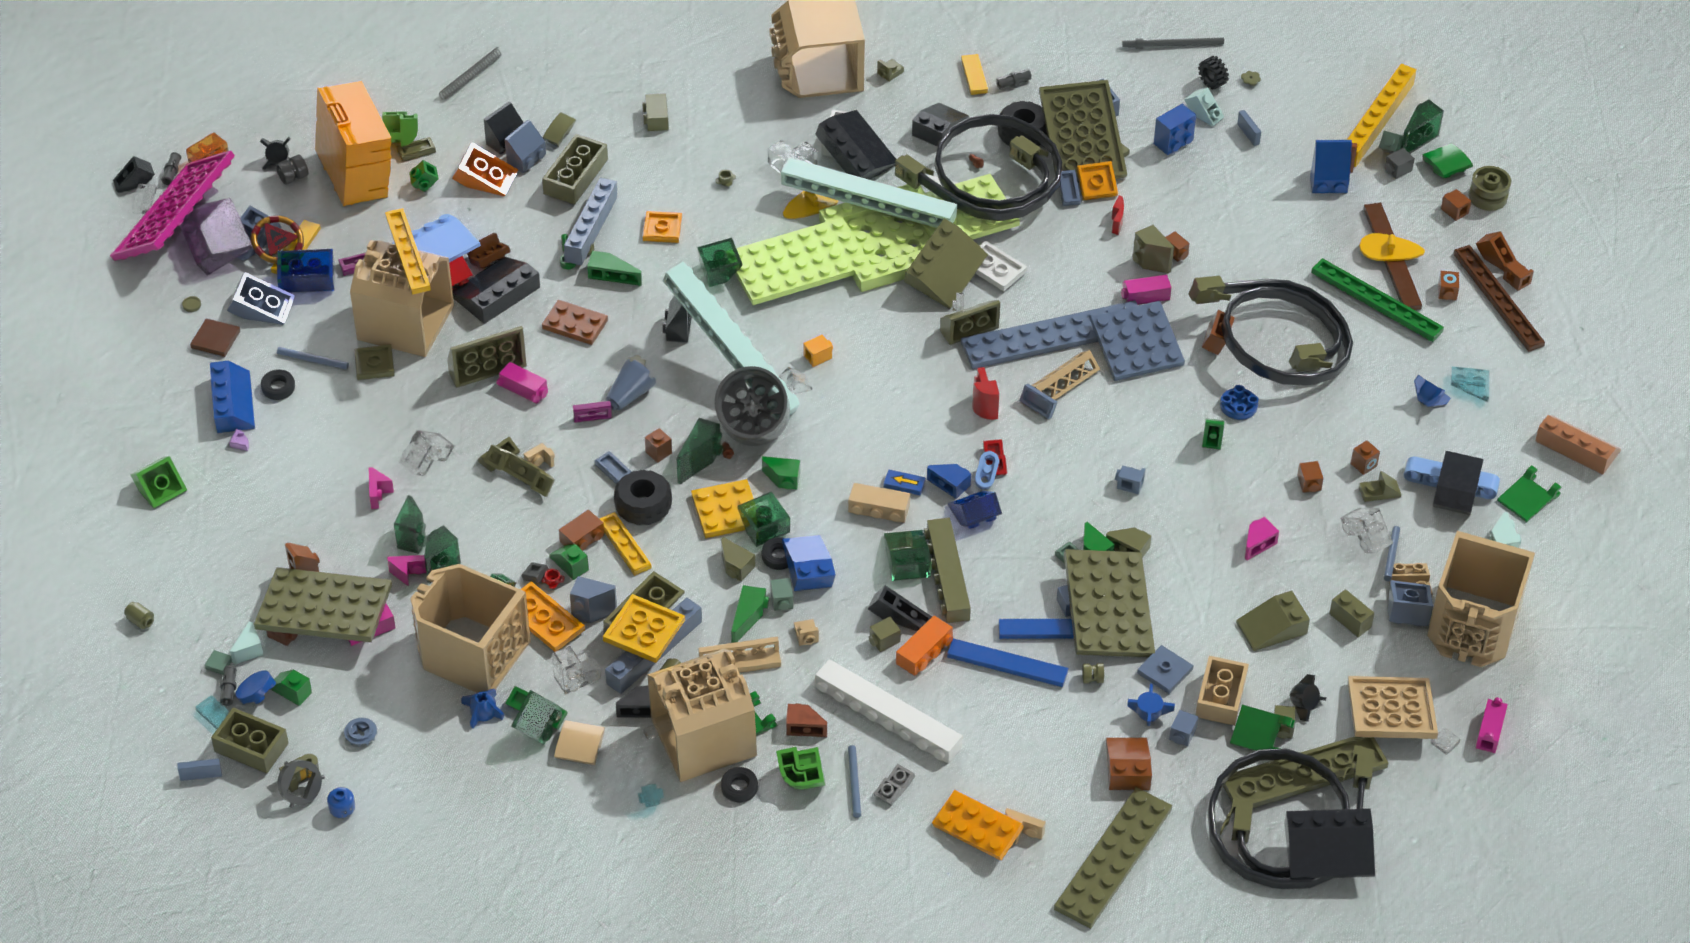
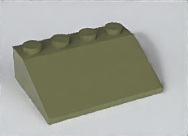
M944 218L907 269L904 282L951 309L987 258L988 253L960 227Z
M519 326L450 347L447 362L449 374L455 387L458 388L497 376L509 362L522 368L526 367L523 327Z

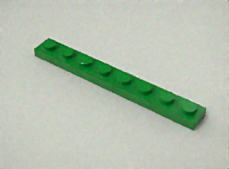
M1323 258L1312 267V274L1432 342L1444 330L1442 325Z

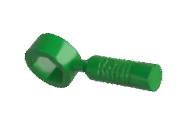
M567 234L561 235L563 252L564 244L568 239ZM564 254L561 255L560 266L563 269L570 270L576 266L573 263H565Z

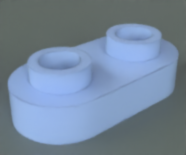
M992 451L984 452L980 457L975 476V484L980 489H989L994 483L999 457ZM990 460L992 464L987 465L985 461ZM981 478H986L988 482L983 483Z

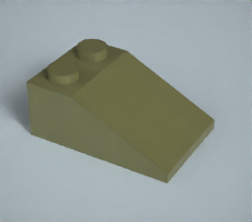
M1292 590L1273 596L1236 620L1253 651L1306 635L1310 618Z

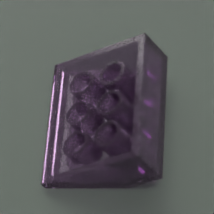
M231 198L193 206V211L183 218L184 221L180 225L196 264L207 276L253 248Z

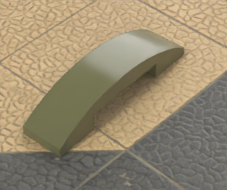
M495 445L490 446L484 459L486 464L497 470L505 471L531 486L532 490L548 497L555 479L529 461Z

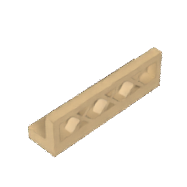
M1087 350L1080 352L1032 384V386L1041 392L1045 388L1051 389L1050 397L1056 400L1099 371L1100 367L1091 351ZM1087 360H1089L1093 367L1090 371L1084 370ZM1072 370L1079 372L1077 380L1070 379ZM1059 379L1065 380L1064 389L1057 388Z
M778 637L698 648L699 657L721 649L732 650L739 673L781 667ZM774 644V647L764 648L766 645ZM746 648H753L752 650L745 651Z

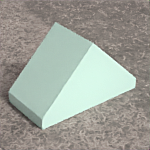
M249 621L230 650L234 664L263 656L261 642L253 622Z

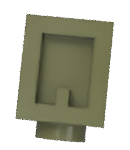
M881 59L877 61V73L889 82L904 72V67L894 59L886 63Z

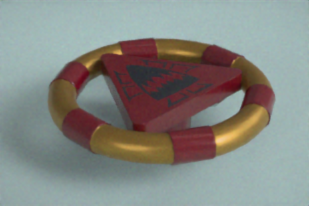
M274 215L261 219L254 226L251 232V244L255 253L261 259L274 264H284L294 260L301 253L304 246V236L296 222L284 216ZM281 222L287 224L296 234L268 223ZM263 226L269 255L262 250L257 240ZM297 240L295 249L291 254L273 257V255Z

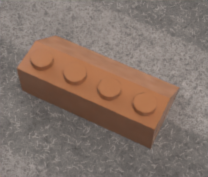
M1547 415L1539 425L1535 440L1601 474L1606 472L1621 451V448L1552 415Z

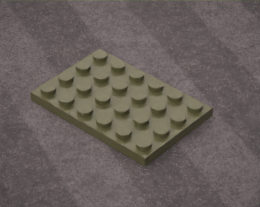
M1099 80L1039 87L1047 136L1057 146L1063 162L1062 171L1075 170L1077 183H1079L1076 170L1078 165L1112 161L1115 179L1127 177L1109 81ZM1053 161L1054 171H1055V174H1056V166H1055V163H1054V161Z
M1065 549L1064 561L1076 655L1150 657L1155 653L1142 552Z
M276 567L254 622L255 630L372 643L392 588V580Z

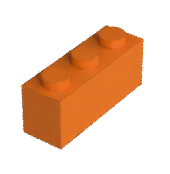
M933 616L896 651V664L912 675H917L927 667L933 658L938 657L940 651L945 646L947 647L951 644L953 640V627L938 617Z

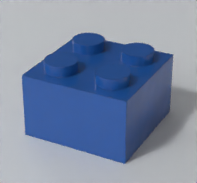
M1182 103L1157 117L1153 144L1166 155H1169L1184 145L1191 143L1194 139L1196 114Z

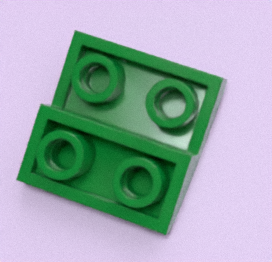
M1452 143L1422 154L1423 161L1433 166V172L1442 178H1449L1453 174L1464 172L1466 169L1473 167V163L1467 155Z

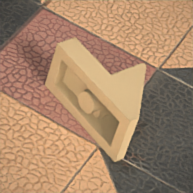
M1006 808L1005 815L1022 823L1024 826L1014 841L1015 845H1017L1022 833L1042 840L1045 834L1046 821Z

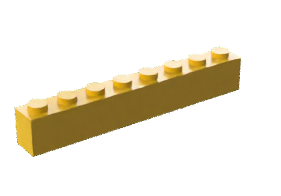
M1401 63L1347 140L1357 143L1355 168L1413 87L1417 69Z

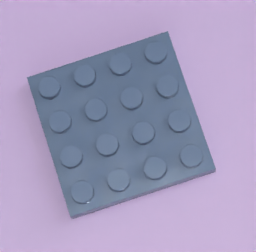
M1161 301L1094 315L1090 318L1114 381L1183 366L1185 363Z

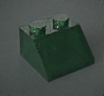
M732 238L697 247L699 262L709 287L728 282L743 266Z
M772 491L737 506L746 533L756 547L765 544L769 539L790 533V516Z
M408 495L394 522L397 549L419 554L422 547L426 546L428 536L425 534L426 523H424L423 514L413 497Z
M444 525L433 530L427 536L424 554L427 576L432 570L461 564L458 538Z
M530 690L511 727L544 745L551 738L552 729L555 724L560 721L563 708Z

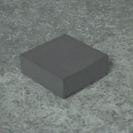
M531 562L521 577L524 581L539 583L545 576V572L549 570L548 566Z

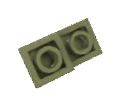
M560 112L546 130L543 139L559 147L565 135L569 134L576 119Z

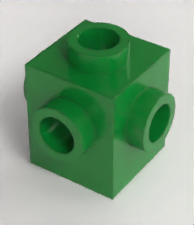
M424 160L409 172L411 185L424 192L439 179L436 166Z

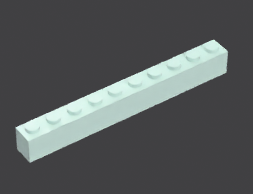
M793 158L787 160L781 171L782 185L935 228L939 226L944 218L954 223L957 217V204Z
M681 262L665 273L662 281L735 370L747 366H756L775 374L773 367L766 363L762 354L752 346L750 339L743 335L739 326L729 318L727 311L720 307L716 298L706 290L703 282L697 279L689 266ZM752 378L745 379L747 385L752 389ZM780 379L790 402L791 415L796 412L800 403L797 396L792 394L787 388L786 383ZM774 386L768 393V396L770 397L779 392L778 389ZM759 387L755 393L763 395L766 389ZM771 401L768 403L767 408L773 410L777 407L778 403ZM772 414L775 419H779L780 414Z

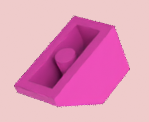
M1265 516L1259 520H1254L1249 525L1245 552L1246 560L1253 558L1278 543L1279 530Z

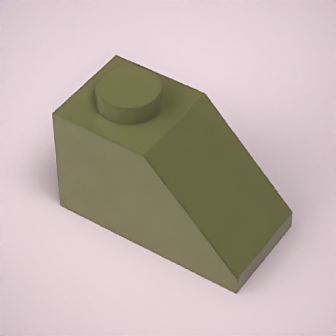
M1135 527L1109 531L1106 534V538L1114 544V551L1142 552L1143 558L1150 549L1152 536Z
M725 537L721 539V552L725 572L731 578H736L742 582L755 568V554Z

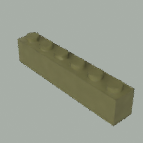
M949 517L927 520V528H924V538L929 541L927 543L928 555H932L930 564L931 569L935 570L934 583L939 586L937 597L938 600H942V604H940L941 615L945 616L946 623L970 621L971 607L951 519Z

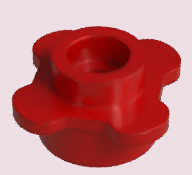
M549 569L545 572L541 582L549 585L550 589H555L559 583L565 581V577L560 575L557 569Z

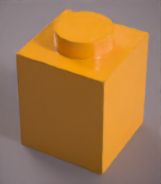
M823 335L803 343V356L813 367L832 359L833 345Z

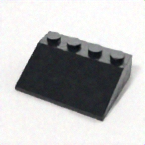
M857 110L834 115L819 123L815 135L845 173L871 180L895 166L896 158Z
M504 257L469 279V282L452 290L453 299L483 324H486L539 289L540 277L539 272L528 263Z
M1371 808L1286 811L1284 826L1290 879L1375 877Z

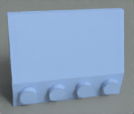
M450 214L441 215L439 219L424 224V227L418 230L411 231L418 250L448 257L449 262L481 246L480 242L456 217Z

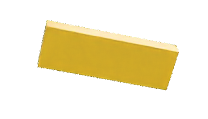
M979 55L961 56L970 94L988 93Z

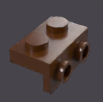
M492 233L479 240L481 246L468 252L467 255L472 265L486 268L490 266L491 262L503 259L511 250L509 245L499 241L497 233Z

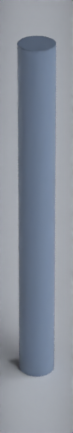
M282 347L277 349V354L346 370L349 368L348 362Z
M1394 526L1392 529L1384 573L1385 581H1391L1400 534L1399 526Z
M850 745L848 746L852 807L853 816L858 818L861 817L857 754L856 746Z

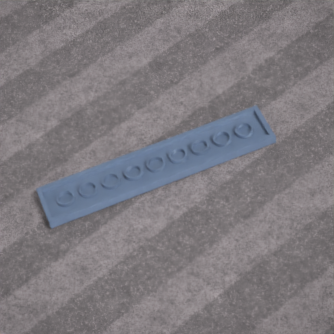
M1134 300L961 338V345L971 368L977 369L1098 342L1090 322L1091 316L1138 305Z

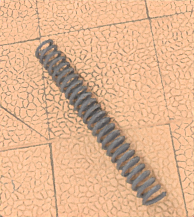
M499 47L494 48L484 58L480 59L470 69L466 70L456 80L439 92L440 98L444 100L441 97V92L444 98L450 97L462 85L464 86V83L467 84L471 78H474L476 74L478 75V72L480 73L490 63L492 64V61L494 62L499 56H502L500 50L497 49Z

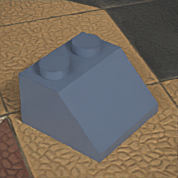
M530 120L525 121L505 138L507 163L517 168L521 173L532 168L537 161L546 155L545 140Z
M578 576L570 592L571 615L580 622L584 621L587 623L608 617L617 608L616 586Z
M1391 580L1388 600L1389 621L1397 624L1406 623L1415 626H1429L1433 610L1430 585Z

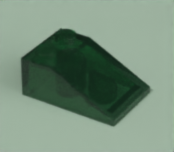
M1429 99L1418 104L1404 131L1401 149L1404 148L1411 154L1437 138L1440 133L1444 110Z
M698 418L676 458L677 483L682 484L712 464L717 456H720L723 445H721L722 432H720L719 423Z
M923 530L884 533L892 581L931 577L930 552Z

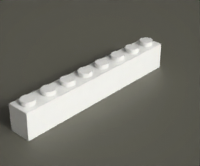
M829 659L815 674V687L820 692L827 693L836 701L849 706L853 711L865 715L870 721L877 722L886 730L899 735L903 740L909 741L919 749L934 755L936 759L949 764L961 750L963 735Z

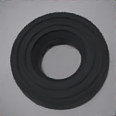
M282 369L269 371L261 379V390L269 399H285L295 390L294 377L290 372ZM275 381L285 382V385L281 388L271 387V384Z
M783 537L769 539L762 547V560L771 569L783 570L788 568L786 556L775 558L771 554L776 549L784 550L782 539L785 538Z
M731 768L724 773L721 779V790L723 795L730 801L737 803L746 802L757 793L758 780L755 773L748 768ZM737 779H742L748 785L743 790H735L731 784Z

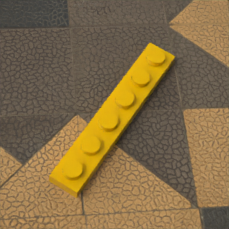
M404 209L385 212L386 220L412 295L431 291Z

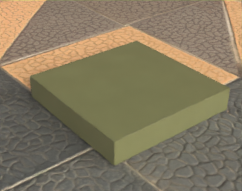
M391 344L354 349L357 380L395 376Z

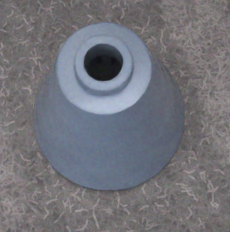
M628 359L606 397V401L611 403L612 410H621L656 384L655 378L651 379L648 375L650 371L638 361L633 360L630 362V359Z

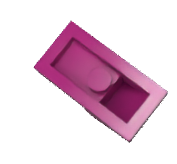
M369 467L371 509H379V501H382V494L394 492L393 482L378 470Z
M427 555L387 557L389 572L407 586H409V574L429 573Z

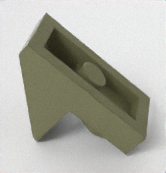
M1380 471L1377 481L1359 484V490L1364 502L1399 498L1402 495L1397 481L1383 471Z

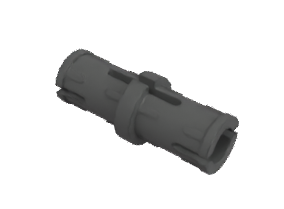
M1029 69L1016 73L1011 72L1007 76L996 78V85L999 89L1011 85L1016 86L1020 82L1031 80L1032 75Z
M171 153L168 163L164 166L165 172L161 181L165 185H169L173 181L175 174L178 173V165L181 160L179 153Z
M231 665L224 667L223 680L220 683V688L222 689L220 703L225 706L233 704L234 690L237 687L235 682L237 668Z

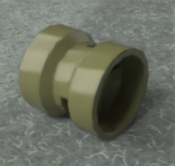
M1083 664V684L1091 683V681L1104 683V664Z

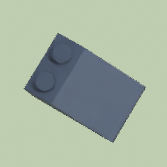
M244 272L237 284L227 311L243 319L284 325L295 295Z

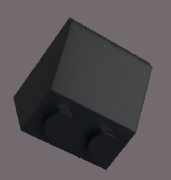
M507 102L483 119L486 145L501 155L506 151L505 138L524 123L511 102Z

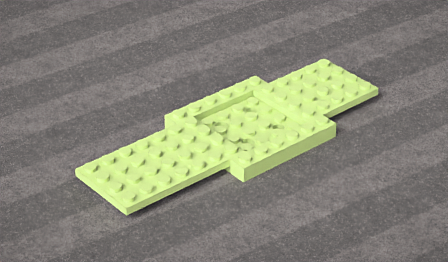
M991 174L955 184L959 189L979 198L1006 199ZM908 184L897 187L943 200L931 191L925 193L921 185L916 189ZM845 202L819 210V221L821 224L726 251V258L752 305L849 276L853 277L860 291L864 292L904 280L907 269L937 228ZM957 209V217L953 224L960 227L970 238L976 239L1020 226L1019 218L1004 221L979 219Z

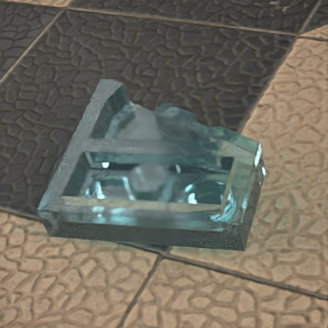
M1452 366L1451 386L1488 402L1489 370Z

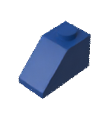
M958 464L929 465L927 467L926 480L957 499L971 486V473Z

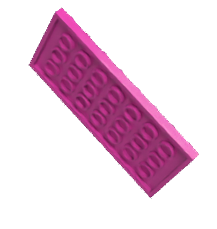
M230 150L187 163L111 253L110 257L114 261L125 260L131 256L136 257L141 253L147 254L152 250L157 251L164 246L163 242L173 235V230L183 223V218L193 211V206L203 199L202 195L212 188V183L222 176L221 172L231 165V160L235 157L234 153Z

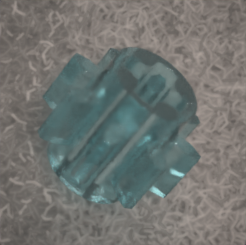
M656 783L642 786V792L637 793L639 803H645V807L661 804L660 798H664L662 788H657Z

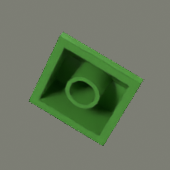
M170 456L162 457L130 474L138 491L152 508L187 491Z

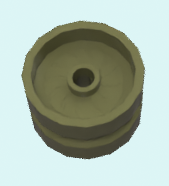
M1495 166L1478 168L1473 173L1469 191L1471 203L1487 211L1503 208L1507 204L1512 181L1510 175L1505 170Z

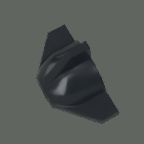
M289 136L284 142L282 140L270 142L264 138L260 140L266 146L265 156L268 160L262 169L265 170L270 163L276 164L283 160L289 161L290 150L287 145L291 139Z
M1307 674L1291 689L1289 694L1299 719L1309 722L1310 710L1316 708L1319 700L1326 701L1327 698L1320 696L1318 687L1314 685L1316 675Z

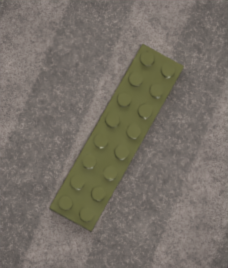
M1354 736L1300 752L1317 759L1333 771L1340 782L1348 763L1353 757L1354 745L1375 749L1373 772L1388 768L1389 764L1374 737ZM1273 760L1236 771L1224 783L1223 787L1231 802L1233 797L1241 798L1242 801L1253 802V808L1319 789L1330 785V783L1310 767L1288 760ZM1353 761L1351 770L1346 774L1344 781L1354 778L1355 761Z
M1136 787L1054 905V910L1091 929L1172 811L1173 805Z

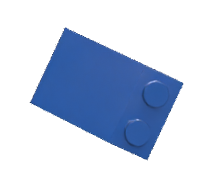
M1316 140L1310 174L1312 193H1348L1352 140Z
M820 535L782 539L794 591L832 587L836 574L832 558Z

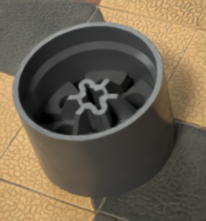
M756 366L742 367L729 373L718 386L715 394L716 414L723 429L733 440L744 445L760 446L775 440L785 430L790 418V402L782 382L769 370ZM752 378V389L747 388L745 379ZM775 386L779 392L769 397L768 393ZM763 387L766 390L763 395H757L755 393L756 389ZM741 390L747 392L746 397L743 399L737 397V393ZM726 395L735 399V403L725 402ZM751 400L757 405L755 406L754 414L751 408L748 407L751 405ZM771 401L778 403L777 407L773 410L767 408L768 403ZM733 408L740 409V413L737 416H731L730 411ZM771 414H780V417H779V419L777 420V419L771 417L770 415H771ZM769 419L771 424L768 427H762V420ZM740 420L734 429L729 425L734 421ZM746 422L752 424V428L748 431L742 429L743 424ZM755 426H759L760 434H755Z

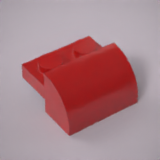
M985 367L977 368V376H974L972 409L981 418L989 420L998 419L1000 393L996 380L988 381Z

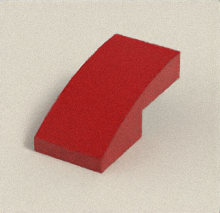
M1120 195L1112 209V233L1119 235L1124 215L1123 196Z
M1002 439L983 441L984 452L992 451L999 457L996 475L1007 474ZM990 460L985 461L987 465L992 464Z

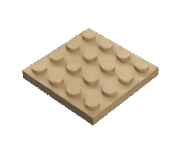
M1348 676L1355 737L1437 739L1438 729L1429 678Z

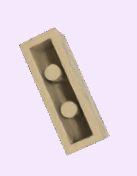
M858 483L853 484L848 500L849 513L905 523L910 507V493Z

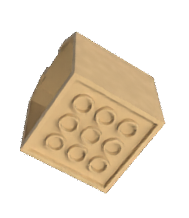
M788 0L771 15L772 24L775 23L774 27L769 28L771 42L774 44L771 47L772 57H775L774 67L778 70L779 77H781L782 88L798 98L864 91L865 38L855 0Z
M370 240L364 259H359L355 266L350 289L357 340L379 346L391 344L392 349L426 357L454 307L449 258L418 250L431 291L412 295L395 244L380 240Z
M1461 531L1456 532L1438 586L1427 634L1442 656L1452 659L1454 652L1459 653L1457 660L1462 662L1466 661L1467 656L1473 657L1471 665L1483 667L1506 657L1523 602L1535 552ZM1449 587L1512 605L1513 607L1502 611L1493 610L1481 604L1452 598L1446 590Z
M461 564L432 570L426 577L428 581L433 582L431 586L421 583L417 588V592L410 598L413 607V625L418 643L417 648L423 669L476 693L485 692L490 689L496 690L531 642L526 592ZM467 617L490 628L480 642L477 643L449 631L445 627L451 620Z
M721 649L647 674L651 721L680 782L757 756L755 709L743 674L740 675L731 651Z

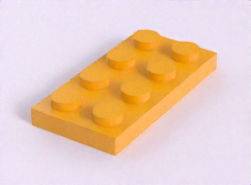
M532 581L520 589L526 592L530 632L555 653L585 631L584 624Z
M956 790L952 792L932 822L934 827L1002 861L1024 828L1022 823Z

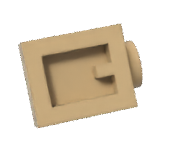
M543 443L524 453V459L537 467L543 462H546L551 468L555 466L554 452Z
M813 619L794 622V630L799 646L819 642L818 627H815Z

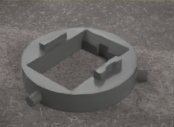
M301 759L293 760L289 763L287 761L284 762L285 766L279 773L277 784L280 795L290 803L289 807L293 808L294 804L304 805L314 800L321 789L322 779H325V776L321 775L317 766L312 762ZM297 766L312 771L303 798L287 793Z

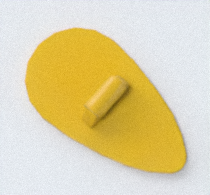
M802 191L787 204L783 211V216L787 219L819 214L821 209L837 205L839 200Z
M1371 233L1364 236L1359 245L1360 251L1364 256L1376 261L1410 260L1423 256L1425 253V249L1420 245L1396 237L1394 234Z

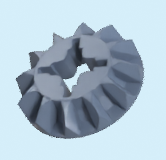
M368 718L353 719L344 729L346 740L351 745L357 744L359 747L361 744L368 745L371 740L374 741L377 734L376 724ZM357 728H359V730H361L362 732H364V736L358 734V732H357L358 729H357Z

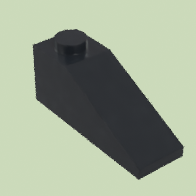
M886 585L874 594L867 608L883 620L891 617L897 625L918 631L932 618L931 615Z

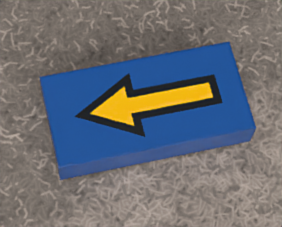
M889 469L883 488L921 496L926 477Z

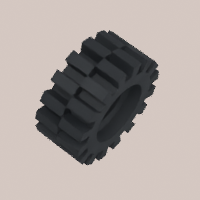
M1210 56L1201 61L1198 70H1200L1198 73L1202 76L1200 79L1204 80V85L1207 84V87L1212 90L1221 87L1229 80V73L1226 72L1228 69L1224 67L1225 63H1222V60L1218 59L1217 56Z

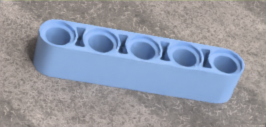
M1410 457L1406 463L1404 478L1410 482L1437 488L1443 463L1420 457ZM1481 471L1475 496L1494 499L1497 496L1500 478L1495 474Z

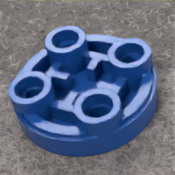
M1236 385L1234 388L1223 393L1220 400V408L1226 416L1232 419L1245 420L1255 415L1259 399L1254 393L1245 389L1244 386Z
M258 671L250 675L239 685L235 696L243 705L251 702L258 704L264 700V694L276 685V681L268 671Z

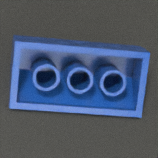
M229 360L210 363L213 411L217 433L236 431V429H255L250 370Z

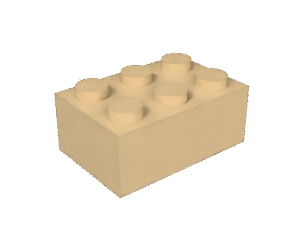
M1209 656L1197 702L1196 716L1235 726L1249 664Z

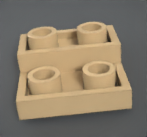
M1427 563L1394 564L1391 580L1430 585V573Z
M565 720L554 757L595 765L605 727Z

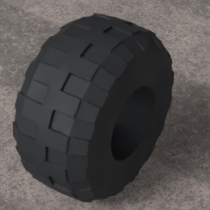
M1030 101L1013 102L1003 108L999 114L1014 116L1032 124L1047 136L1043 110L1038 104ZM997 126L998 135L1006 145L1010 146V141L1016 136L1020 137L1021 135L1037 146L1041 145L1033 137L1014 128Z
M651 470L632 471L623 476L617 482L614 491V504L619 516L625 519V521L636 525H651L662 520L669 513L672 505V492L669 482L665 477Z

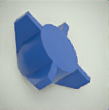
M1417 375L1414 384L1417 400L1427 407L1445 405L1451 399L1445 394L1444 389L1437 387L1420 375Z
M1150 684L1149 692L1141 694L1138 700L1128 699L1127 707L1135 711L1142 720L1147 721V726H1150L1151 722L1157 720L1160 716L1173 712L1175 703L1163 702L1162 697L1153 692V684Z
M495 689L462 696L461 703L470 707L472 716L470 721L471 728H474L478 721H488L493 717L503 720L504 713L496 706L495 696L497 694Z

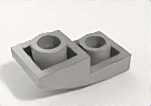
M897 764L889 777L883 779L874 795L892 805L913 781L915 773Z

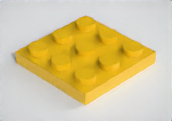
M747 479L691 490V496L705 539L762 527V521Z
M632 594L603 635V641L657 663L685 622V615Z

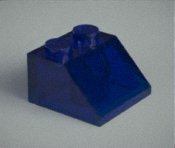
M979 491L948 503L950 510L960 525L966 526L969 529L979 526V522L984 520L986 522L994 521L997 519L996 516L1002 514L996 492Z

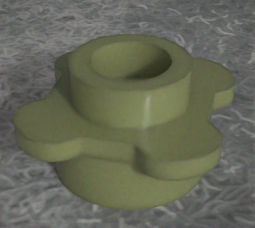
M721 170L718 174L719 177L716 178V183L729 187L732 185V181L736 179V175L730 170Z

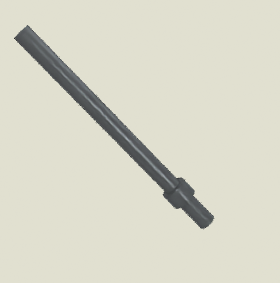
M1224 37L1156 40L1136 38L1135 40L1122 41V47L1143 49V47L1216 45L1224 44Z

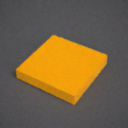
M1112 161L1078 165L1076 167L1083 201L1118 196Z
M646 211L643 241L679 243L682 213Z

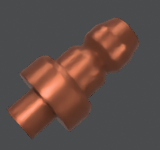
M974 154L969 155V160L973 162V166L983 168L984 161L982 158L976 157Z
M725 441L722 443V454L724 458L731 459L734 451L729 443Z

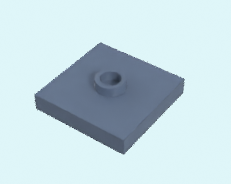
M1161 645L1137 669V674L1170 694L1193 670L1194 665Z

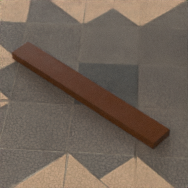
M1382 203L1364 204L1363 210L1372 232L1387 235L1394 234ZM1405 260L1384 261L1400 302L1413 310L1422 309L1421 300Z
M1470 245L1455 249L1453 255L1527 351L1544 347L1545 341L1474 249Z

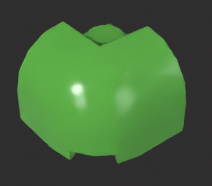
M405 111L382 112V121L391 136V143H401V146H406L414 141L418 132L417 113L407 115Z
M797 747L776 751L781 775L790 787L806 790L826 786L818 747L798 751Z

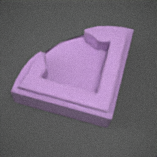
M236 429L229 442L230 447L248 451V438L241 430Z

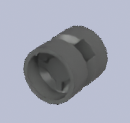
M300 154L289 158V161L283 160L276 163L279 178L285 185L295 181V178L301 179L309 175L306 162Z

